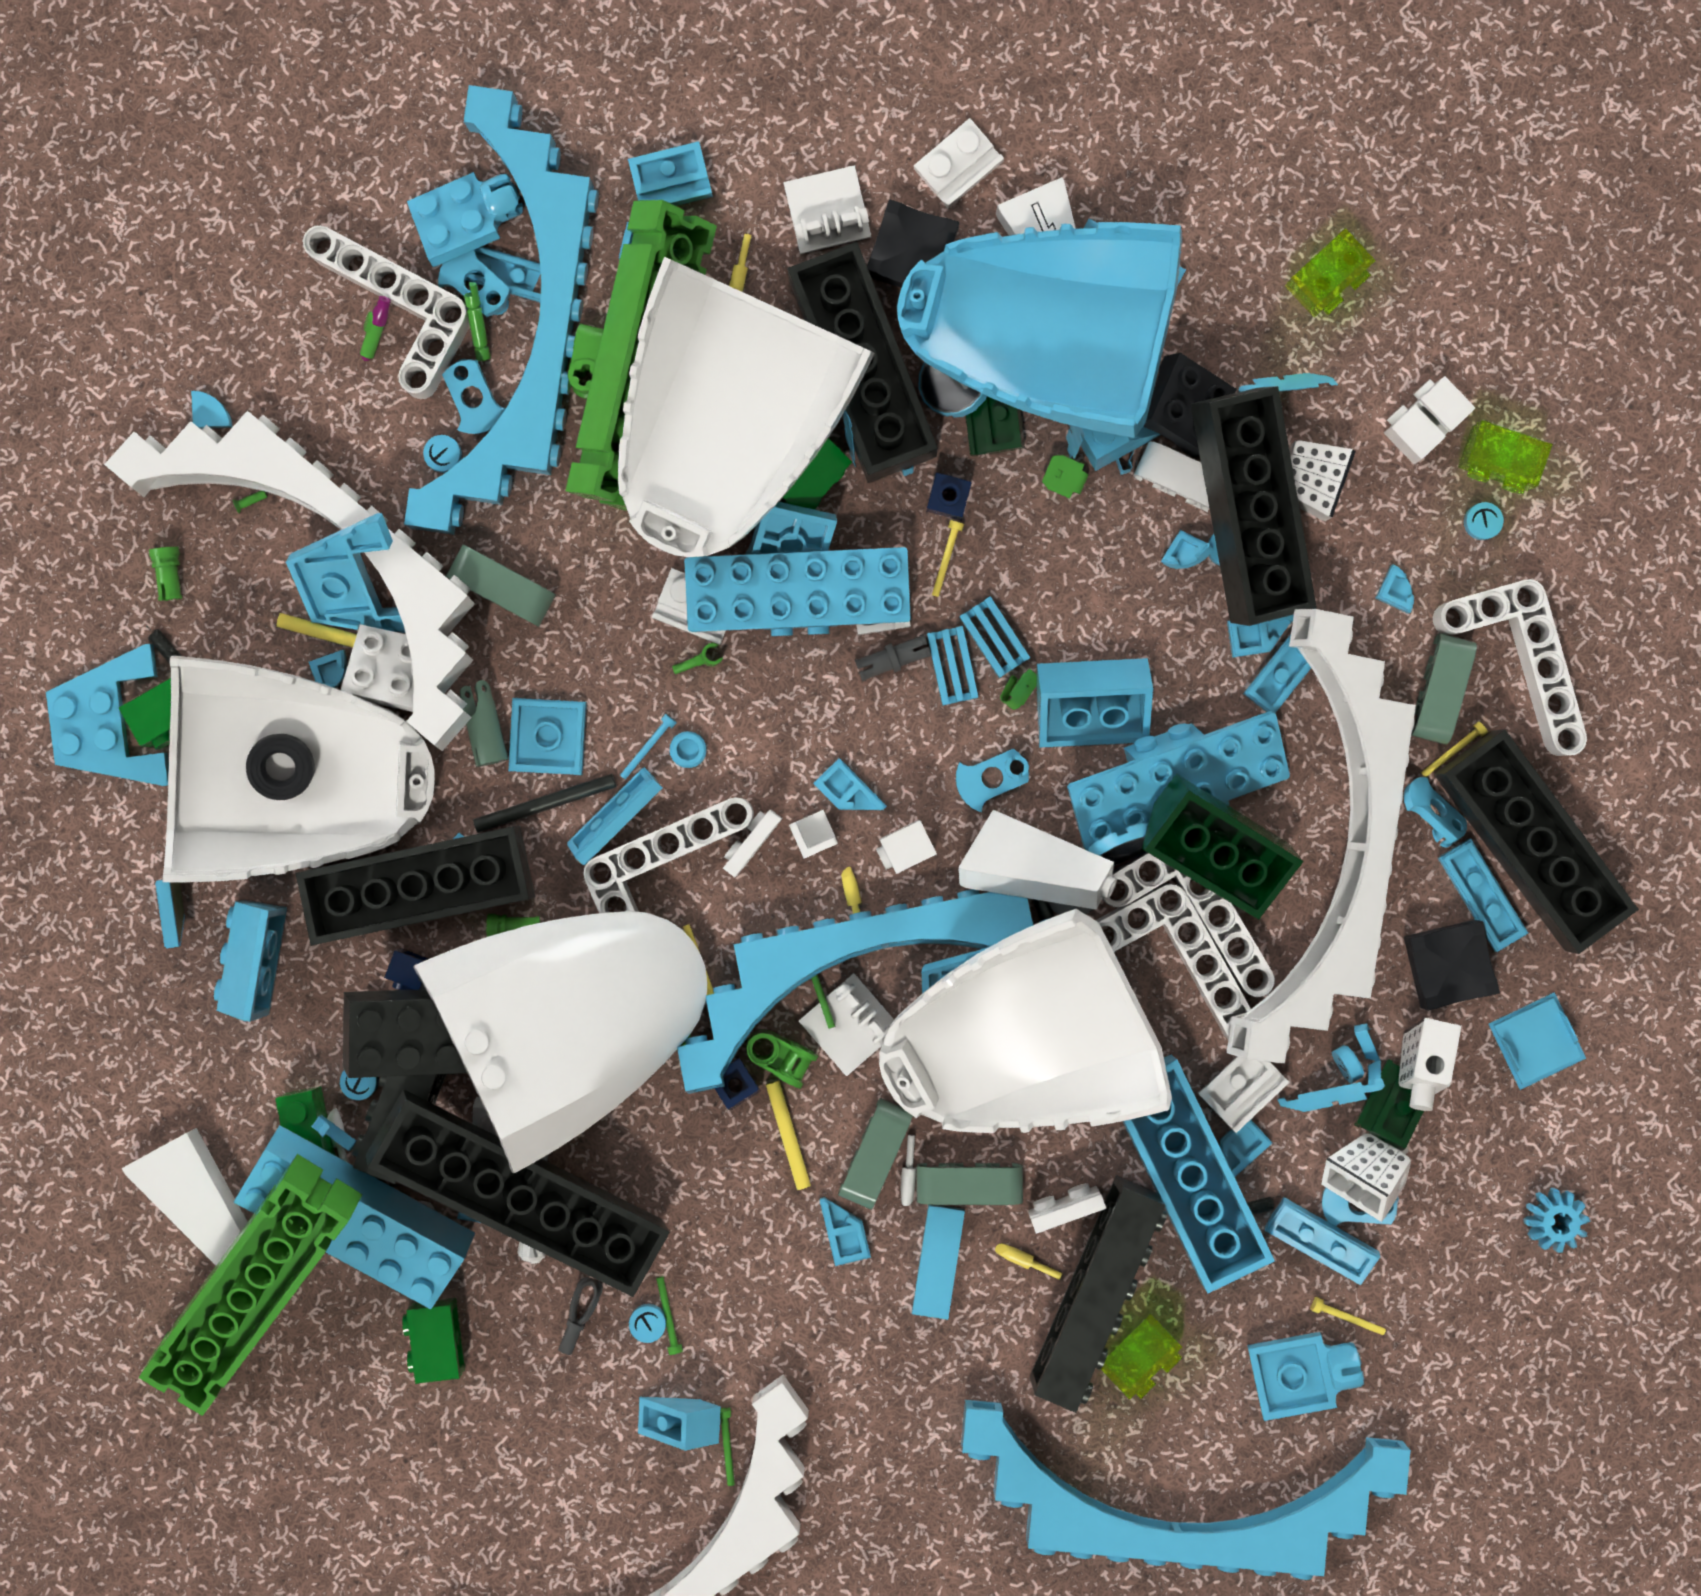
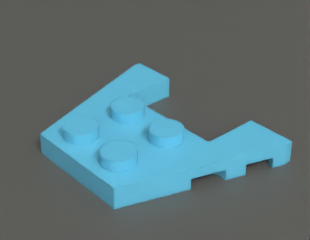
M382 513L374 514L289 555L286 564L311 622L358 630L361 624L405 633L397 607L382 608L360 555L362 552L390 549L393 540Z
M144 644L46 692L55 765L168 786V754L156 753L130 757L125 719L119 710V707L123 705L120 682L158 677L153 644Z

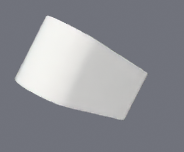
M1152 441L1148 442L1133 476L1139 481L1146 479L1154 483L1152 487L1175 497V494L1186 498V503L1208 512L1210 508L1201 462L1162 444Z

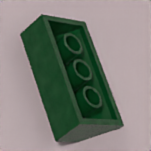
M1177 773L1154 803L1142 845L1144 851L1258 920L1304 862L1289 843Z

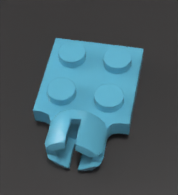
M472 172L407 201L427 258L433 267L500 239L498 227L501 223L523 213L522 203L518 204L520 196L507 174H500L482 182L478 181L475 173Z
M1320 1332L1247 1345L1264 1421L1337 1408L1336 1395L1340 1391L1364 1385V1372L1361 1371L1360 1367L1362 1363L1354 1343L1349 1342L1330 1346L1324 1344Z

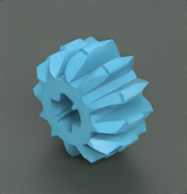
M1550 1188L1548 1198L1541 1192L1536 1193V1199L1540 1204L1538 1206L1532 1203L1526 1204V1208L1533 1212L1534 1216L1523 1218L1524 1224L1532 1227L1527 1233L1529 1238L1539 1240L1538 1245L1542 1249L1547 1250L1552 1246L1553 1250L1558 1253H1563L1565 1243L1573 1249L1577 1248V1242L1574 1237L1576 1235L1587 1237V1232L1581 1229L1580 1226L1590 1222L1588 1216L1581 1214L1586 1207L1585 1204L1580 1200L1574 1201L1573 1193L1565 1191L1560 1194V1191L1556 1188ZM1556 1214L1561 1215L1558 1218L1560 1222V1225L1558 1227L1553 1226L1555 1224L1554 1216Z

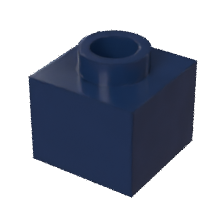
M936 472L926 512L962 521L972 482ZM953 489L956 492V499L946 501L942 496L943 491Z
M403 948L397 949L393 953L384 978L393 981L392 987L397 990H421L423 982L418 980L419 976L413 966L429 958Z
M740 1058L731 1063L723 1075L725 1087L714 1088L729 1111L761 1091ZM738 1078L742 1081L743 1087L739 1092H732L730 1090L729 1083L732 1079Z

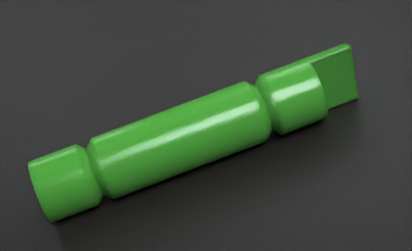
M469 282L471 292L465 294L464 298L468 308L467 314L473 346L475 347V357L477 361H485L491 357L489 346H487L488 341L482 308L480 307L478 287L476 282Z

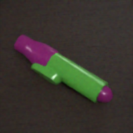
M379 296L373 311H369L364 323L366 335L360 350L364 361L374 358L383 328L386 325L391 299L386 296Z

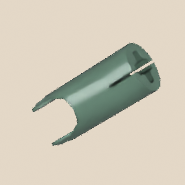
M484 680L476 683L477 706H475L471 687H462L460 689V698L467 703L463 710L472 717L466 723L476 767L508 760L489 684ZM465 692L469 693L468 698L465 696Z

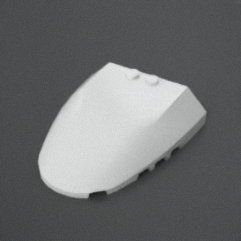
M664 257L637 337L639 344L635 361L631 365L629 372L631 380L628 398L623 407L625 418L623 436L619 444L618 485L619 494L623 497L630 516L629 522L648 543L677 556H708L727 549L740 541L773 509L816 457L854 396L875 353Z
M182 656L170 657L171 717L167 833L163 882L248 879L251 876L280 875L296 869L316 868L329 862L345 858L351 859L385 848L398 842L403 835L422 821L429 809L434 793L435 769L432 756L425 741L417 731L394 712L358 696L288 673L220 660ZM268 735H292L304 742L313 755L315 770L311 783L303 793L292 799L272 800L266 798L252 787L247 778V756L252 747ZM276 753L267 759L266 771L271 778L284 781L293 776L295 764L288 755Z
M1078 909L1057 915L1017 932L976 954L949 972L922 993L895 1018L888 1028L879 1052L881 1075L894 1100L915 1118H918L920 1115L926 1116L942 1123V1129L952 1131L995 1133L998 1128H1020L1021 1132L1026 1133L1030 1132L1033 1127L1055 1126L1056 1130H1065L1069 1124L1090 1122L1092 1127L1168 1111L1172 1100L1162 1047L1099 922Z
M635 911L590 914L528 925L471 942L413 966L433 1000L494 1126L512 1173H516L583 1133L642 1086L692 1033L700 1020L707 995L706 968L701 954L691 938L667 919L650 913Z

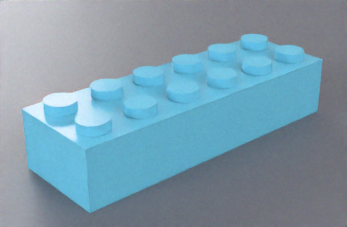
M1171 1054L1164 1057L1172 1095L1169 1110L1122 1122L1157 1194L1165 1204L1167 1215L1201 1285L1207 1293H1210L1275 1262L1178 1060Z
M279 1125L235 1198L234 1203L255 1213L274 1185H277L292 1160L299 1154L323 1169L320 1177L325 1181L333 1184L337 1178L363 1194L349 1222L337 1238L331 1241L326 1253L423 1306L432 1309L464 1261L475 1232L377 1178L354 1169L353 1165Z

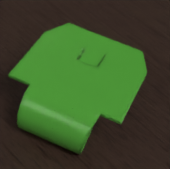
M1064 455L1052 456L1042 483L1048 490L1070 499L1073 492L1078 494L1082 492L1088 474L1082 471L1085 464Z
M1029 668L1020 679L1012 675L1000 695L1001 701L1013 710L1018 709L1021 705L1023 706L1036 687L1037 674Z

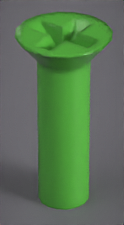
M258 491L238 501L234 499L232 501L237 512L240 514L243 508L268 497L265 491Z

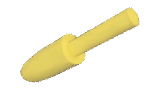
M744 234L738 265L733 266L729 284L730 287L741 292L744 289L748 271L745 263L751 235Z
M847 867L841 874L847 905L852 906L854 914L860 912L859 904L862 901L851 867Z
M998 1244L995 1248L997 1254L1023 1268L1029 1269L1032 1267L1059 1280L1062 1276L1061 1272L1033 1260L1034 1256L1015 1247Z

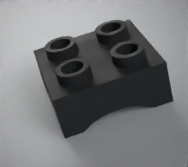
M889 199L867 265L871 278L902 288L906 277L921 259L926 263L942 253L946 244L955 241L959 222L927 214Z
M1182 353L1164 356L1159 367V375L1153 390L1147 420L1143 427L1168 438L1191 457L1200 456L1191 403L1233 394L1237 389Z
M1471 920L1404 936L1413 979L1422 1009L1429 1011L1461 1001L1500 994L1488 953L1483 921Z

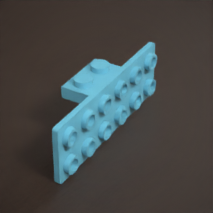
M905 547L687 557L684 560L687 624L690 632L771 629V636H792L793 628H807L808 635L830 634L829 627L837 625L909 622L911 619L908 550Z
M1268 711L1205 735L1192 723L1174 725L1169 728L1168 732L1155 737H1141L1134 744L1124 747L1127 763L1068 784L1067 788L1083 847L1088 850L1093 843L1112 832H1117L1118 835L1127 833L1126 828L1128 826L1141 823L1149 824L1155 801L1176 773L1222 802L1286 780L1290 777L1277 716L1274 712Z

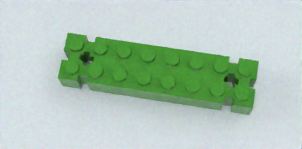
M638 200L633 202L627 230L631 231L634 235L631 244H623L575 447L582 450L580 463L572 462L565 490L587 499L600 500L599 503L627 511L623 497L619 494L618 485L619 444L623 436L625 418L623 407L628 398L631 380L629 372L631 365L635 361L639 344L637 337L644 312L664 257L704 275L706 274L707 269L700 266L703 254L711 253L717 225L696 215L683 216L685 210L664 200Z
M297 1154L282 1174L277 1185H274L175 1321L170 1332H167L154 1350L139 1379L163 1393L169 1387L180 1394L178 1402L203 1416L216 1399L221 1388L225 1387L325 1254L331 1241L337 1238L349 1222L363 1194L337 1178L333 1184L325 1181L320 1177L323 1169Z

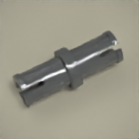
M922 634L896 646H892V643L885 645V650L860 659H854L858 669L873 665L872 668L859 672L862 682L892 669L894 673L898 672L903 665L931 657L929 647L913 651L914 648L927 644L924 635Z

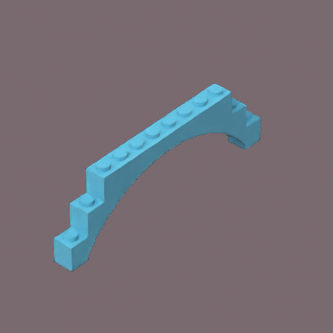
M469 85L463 122L469 132L479 133L500 156L523 195L534 227L541 274L540 315L535 340L521 382L507 408L489 433L466 457L445 474L421 489L409 488L404 525L411 529L454 535L455 526L461 527L464 515V507L459 505V499L503 505L504 496L509 497L512 490V475H507L508 469L551 475L552 467H558L560 463L561 445H556L558 430L564 431L567 411L561 408L563 394L569 395L571 389L567 365L568 358H572L575 339V336L572 335L574 321L580 322L582 316L583 302L581 299H577L579 285L585 286L587 281L588 264L583 263L584 250L591 249L593 227L588 226L590 212L596 213L599 192L598 190H593L594 186L590 177L552 172V170L559 169L561 151L560 148L556 147L551 134L514 129V127L520 128L523 109L522 105H518L513 91Z
M971 889L957 893L958 899L943 901L942 896L931 897L922 900V906L908 909L907 904H897L885 908V914L871 916V911H864L849 915L850 921L835 924V919L833 918L814 922V928L799 931L798 926H790L777 930V936L763 938L762 933L741 937V943L733 945L742 988L735 989V984L722 985L713 988L714 994L706 995L714 1040L708 1041L707 1035L687 1038L685 1046L677 1047L685 1092L691 1094L725 1087L723 1075L738 1049L754 1027L778 1002L799 985L822 971L853 957L890 947L915 944H950L978 949L991 947L1001 940L1033 926L1028 899L993 892L980 894L979 890Z
M965 1400L961 1438L962 1453H968L970 1458L988 1460L990 1456H997L993 1489L995 1501H1001L1002 1505L1012 1508L1022 1507L1023 1503L1029 1504L1026 1541L1028 1549H1034V1552L1038 1554L1054 1555L1056 1551L1070 1552L1073 1557L1081 1559L1092 1558V1555H1102L1115 1562H1127L1129 1558L1144 1559L1145 1563L1155 1566L1165 1565L1166 1562H1176L1189 1569H1201L1203 1565L1217 1566L1219 1570L1229 1573L1239 1572V1569H1250L1263 1576H1275L1276 1572L1290 1573L1291 1576L1303 1580H1310L1313 1576H1324L1328 1532L1342 1539H1352L1354 1535H1366L1369 1491H1372L1373 1495L1382 1498H1394L1395 1494L1407 1495L1411 1452L1403 1441L1366 1437L1365 1448L1346 1467L1321 1486L1295 1501L1270 1511L1241 1519L1211 1523H1179L1141 1517L1110 1507L1085 1495L1060 1479L1041 1463L1016 1436L1003 1417L1002 1403Z

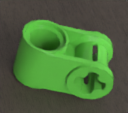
M580 323L574 339L568 379L573 391L579 397L587 399L591 380L586 382V386H582L578 377H585L586 372H590L593 375L603 329Z
M768 1029L754 1031L747 1041V1055L754 1064L799 1089L804 1084L802 1078L811 1062L816 1061L819 1057L810 1049L792 1040L789 1041ZM760 1038L769 1039L774 1045L773 1051L766 1056L758 1055L753 1050L754 1042ZM800 1058L799 1061H798V1063L796 1064L794 1070L791 1071L792 1068H793V1066L795 1065L797 1059Z

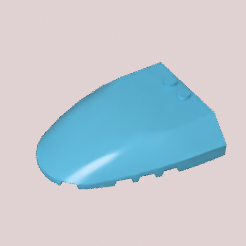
M1098 222L1097 228L1074 229L1071 224H1061L1059 230L1037 232L1034 227L1025 228L1023 234L1002 237L998 232L951 242L945 245L942 253L926 263L921 259L906 277L897 304V315L901 332L914 353L927 364L990 398L1059 423L1135 438L1147 420L1177 293L1182 247L1181 226L1131 222Z

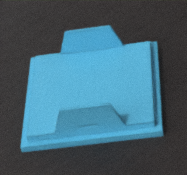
M1555 992L1489 1023L1491 1031L1520 1090L1586 1059L1578 1038Z

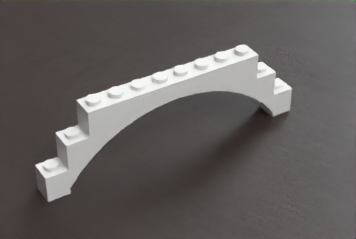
M248 411L223 438L207 425L201 430L191 421L167 448L163 447L150 435L144 440L137 433L133 432L104 464L143 497L150 490L176 485L210 483L242 486L265 491L294 501L319 514L341 530L380 513L373 506L365 510L357 502L361 497L345 483L340 488L330 480L334 474L318 460L312 465L303 458L307 452L292 438L289 437L284 442L278 437L276 433L280 429L267 417L262 415L257 419ZM400 529L395 533L389 530L393 540L389 550L364 553L378 570L389 589L405 628L411 653L414 682L413 714L406 722L443 751L472 718L463 710L467 705L464 700L451 689L446 695L445 692L473 661L465 652L469 646L453 632L448 637L447 635L475 603L467 595L471 589L458 577L453 575L450 580L439 572L443 565L428 552L421 557L412 549L416 543Z
M1295 609L1289 647L1298 648L1317 676L1337 720L1345 749L1350 791L1348 842L1340 879L1331 905L1308 949L1287 977L1263 1001L1241 1017L1232 1016L1226 1053L1244 1059L1285 1064L1286 1053L1290 1046L1289 1033L1291 1026L1328 1031L1329 1021L1333 1013V995L1339 994L1371 999L1372 987L1375 983L1376 960L1381 945L1380 934L1383 915L1387 906V889L1389 877L1392 873L1394 844L1398 835L1397 824L1400 805L1403 801V785L1406 767L1409 763L1408 753L1411 733L1415 725L1414 714L1416 705L1379 698L1384 682L1383 671L1385 661L1348 654L1349 644L1353 637V616L1319 609Z
M781 1375L753 1396L752 1405L758 1412L753 1455L742 1489L728 1517L710 1543L691 1564L666 1585L648 1596H714L717 1593L725 1595L738 1584V1578L748 1571L751 1574L756 1573L767 1564L770 1555L777 1550L781 1553L785 1552L798 1541L797 1536L800 1535L801 1524L780 1496V1493L783 1492L784 1495H788L802 1484L801 1478L804 1477L805 1467L783 1436L787 1434L791 1438L803 1430L807 1425L805 1421L808 1419L809 1410L784 1375Z

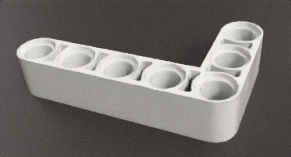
M320 225L308 229L304 234L303 247L306 253L319 265L378 296L390 298L391 303L425 320L420 333L400 368L398 377L402 388L414 398L427 399L432 396L443 378L442 374L448 369L470 328L466 304L452 293L328 227ZM322 240H331L330 249L323 254H318L316 250L317 245ZM358 256L363 257L364 262L361 268L356 271H349L350 261ZM396 274V281L393 286L381 288V280L385 275ZM428 291L429 297L425 304L420 306L413 305V298L417 292ZM460 308L461 316L456 322H445V315L448 310ZM435 340L444 341V347L440 354L435 356L428 355V347L431 342ZM418 372L426 373L427 379L425 384L420 388H412L411 379L414 374Z
M1532 579L1522 580L1452 600L1438 606L1433 614V624L1437 631L1447 635H1455L1509 620L1546 749L1556 756L1580 753L1585 748L1587 735L1544 587L1538 581ZM1520 588L1525 589L1530 594L1531 600L1527 607L1522 606L1517 599ZM1485 598L1490 599L1495 605V613L1492 617L1486 616L1482 611L1481 605ZM1449 608L1455 609L1460 616V622L1456 628L1450 626L1446 621V613ZM1531 623L1540 629L1541 636L1537 643L1533 642L1528 636L1527 630ZM1541 659H1545L1551 667L1550 675L1547 678L1542 677L1538 672V664ZM1552 694L1556 695L1561 701L1560 710L1556 714L1548 707V700ZM1562 730H1566L1571 737V742L1567 749H1563L1558 742V736Z
M738 797L725 800L588 861L584 867L583 874L598 912L610 913L608 902L613 896L620 897L625 901L626 911L639 912L626 880L745 829L754 817L751 804L747 800ZM735 803L743 805L747 811L745 821L739 825L731 823L727 818L728 808ZM700 818H706L712 823L713 832L707 839H700L694 833V824ZM666 833L676 835L679 840V848L673 854H668L661 849L660 840ZM634 847L639 848L645 854V863L638 869L631 867L627 862V853ZM599 862L607 864L611 869V878L606 883L598 882L593 875L594 867Z
M1148 852L1139 855L1113 871V877L1121 880L1125 885V894L1122 898L1118 900L1102 899L1113 907L1128 905L1174 877L1178 886L1188 895L1238 987L1254 997L1265 996L1272 990L1275 981L1273 972L1232 903L1207 888L1200 894H1194L1190 889L1191 879ZM1145 861H1152L1157 868L1155 878L1150 881H1143L1139 875V868ZM1220 905L1225 909L1226 918L1220 925L1213 926L1209 921V912L1213 907ZM1240 937L1245 945L1244 951L1240 956L1231 957L1227 950L1228 944L1233 938ZM1259 969L1263 974V982L1259 987L1251 989L1246 982L1247 976L1252 970Z
M1170 883L1161 884L1128 905L1119 907L1096 920L1101 927L1110 926L1112 928L1114 939L1110 946L1113 952L1163 925L1227 1039H1229L1232 1016L1241 1017L1251 1010L1188 895L1181 887ZM1167 890H1173L1178 897L1177 905L1171 910H1164L1160 904V897ZM1135 908H1142L1146 915L1145 923L1139 928H1132L1128 923V915ZM1191 922L1195 926L1196 934L1191 941L1182 942L1179 939L1178 930L1182 924ZM1203 955H1210L1214 961L1212 970L1209 973L1200 974L1196 968L1197 960ZM1228 987L1232 994L1230 1002L1224 1006H1217L1214 1000L1216 991L1219 988Z

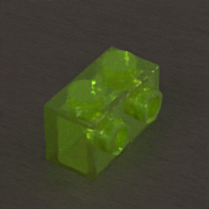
M1345 228L1287 282L1285 287L1314 318L1322 311L1328 316L1344 301L1340 296L1344 290L1351 286L1355 291L1371 276L1367 269L1376 260Z
M1481 420L1471 428L1458 468L1468 471L1467 476L1474 480L1488 482L1489 479L1503 483L1502 488L1509 492L1523 494L1524 491H1530L1538 487L1553 444Z
M1150 1314L1106 1358L1101 1370L1129 1400L1135 1394L1142 1399L1156 1385L1151 1378L1161 1368L1168 1373L1183 1358L1178 1353L1183 1346Z

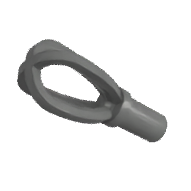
M584 1277L577 1284L570 1304L569 1318L566 1323L567 1328L558 1349L563 1354L572 1355L580 1332L584 1330L585 1323L589 1320L598 1304L602 1293V1285L596 1279ZM586 1286H592L594 1297L585 1313L578 1319L577 1307L582 1289Z

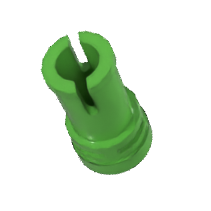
M179 547L149 549L152 568H155L158 601L182 599L177 567L180 566L178 560L180 555Z
M488 914L486 925L487 937L540 923V916L507 917V915Z

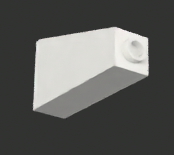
M996 810L991 812L959 865V883L965 888L1089 909H1097L1103 898H1110L1117 879L1113 877L1114 862Z
M197 1128L122 1168L124 1174L215 1265L218 1264L247 1224L244 1214L239 1205L234 1203L235 1198Z

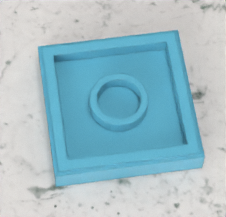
M512 698L508 771L583 775L587 702Z

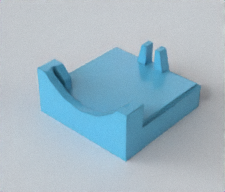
M778 502L756 525L752 541L745 555L828 551L837 524L836 514Z

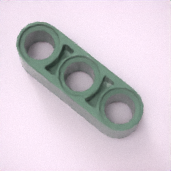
M462 545L445 576L451 579L455 575L471 591L538 627L556 594L465 545Z
M1438 633L1433 644H1437L1434 656L1430 655L1423 678L1427 680L1424 691L1419 692L1416 703L1415 715L1417 717L1411 736L1447 745L1456 727L1475 659L1477 645L1472 641Z
M879 1098L876 1104L875 1113L868 1122L861 1138L863 1139L861 1145L854 1154L847 1170L846 1179L841 1184L838 1196L870 1210L873 1209L913 1117L901 1106Z
M927 1163L917 1164V1203L926 1205L1022 1204L1023 1165L1012 1163V1167H1000V1163H975V1167H963V1163H939V1167H927Z

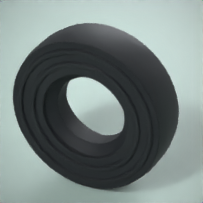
M272 734L262 738L252 747L246 760V774L250 784L259 794L272 800H288L303 793L311 783L315 770L314 758L310 749L300 739L288 734ZM276 753L288 755L295 764L293 776L284 781L271 778L266 771L267 759Z

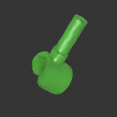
M709 643L704 647L701 654L672 666L674 673L678 674L704 664L710 667L717 666L723 657L716 661H710L706 657V651L718 647V644Z

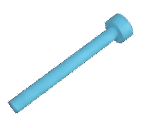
M665 714L661 718L663 723L620 774L622 778L626 780L667 728H673L677 722L669 715Z

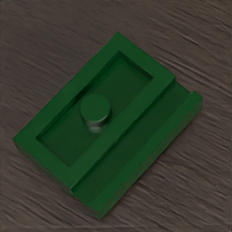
M987 396L986 400L976 411L966 415L971 456L1025 449L1020 409Z
M1387 1059L1381 1069V1078L1385 1087L1382 1090L1369 1093L1354 1125L1369 1131V1134L1403 1151L1406 1149L1424 1111L1410 1107L1412 1089L1399 1086L1400 1066Z

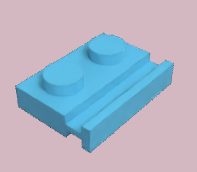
M699 141L628 159L638 200H664L678 206L713 197Z

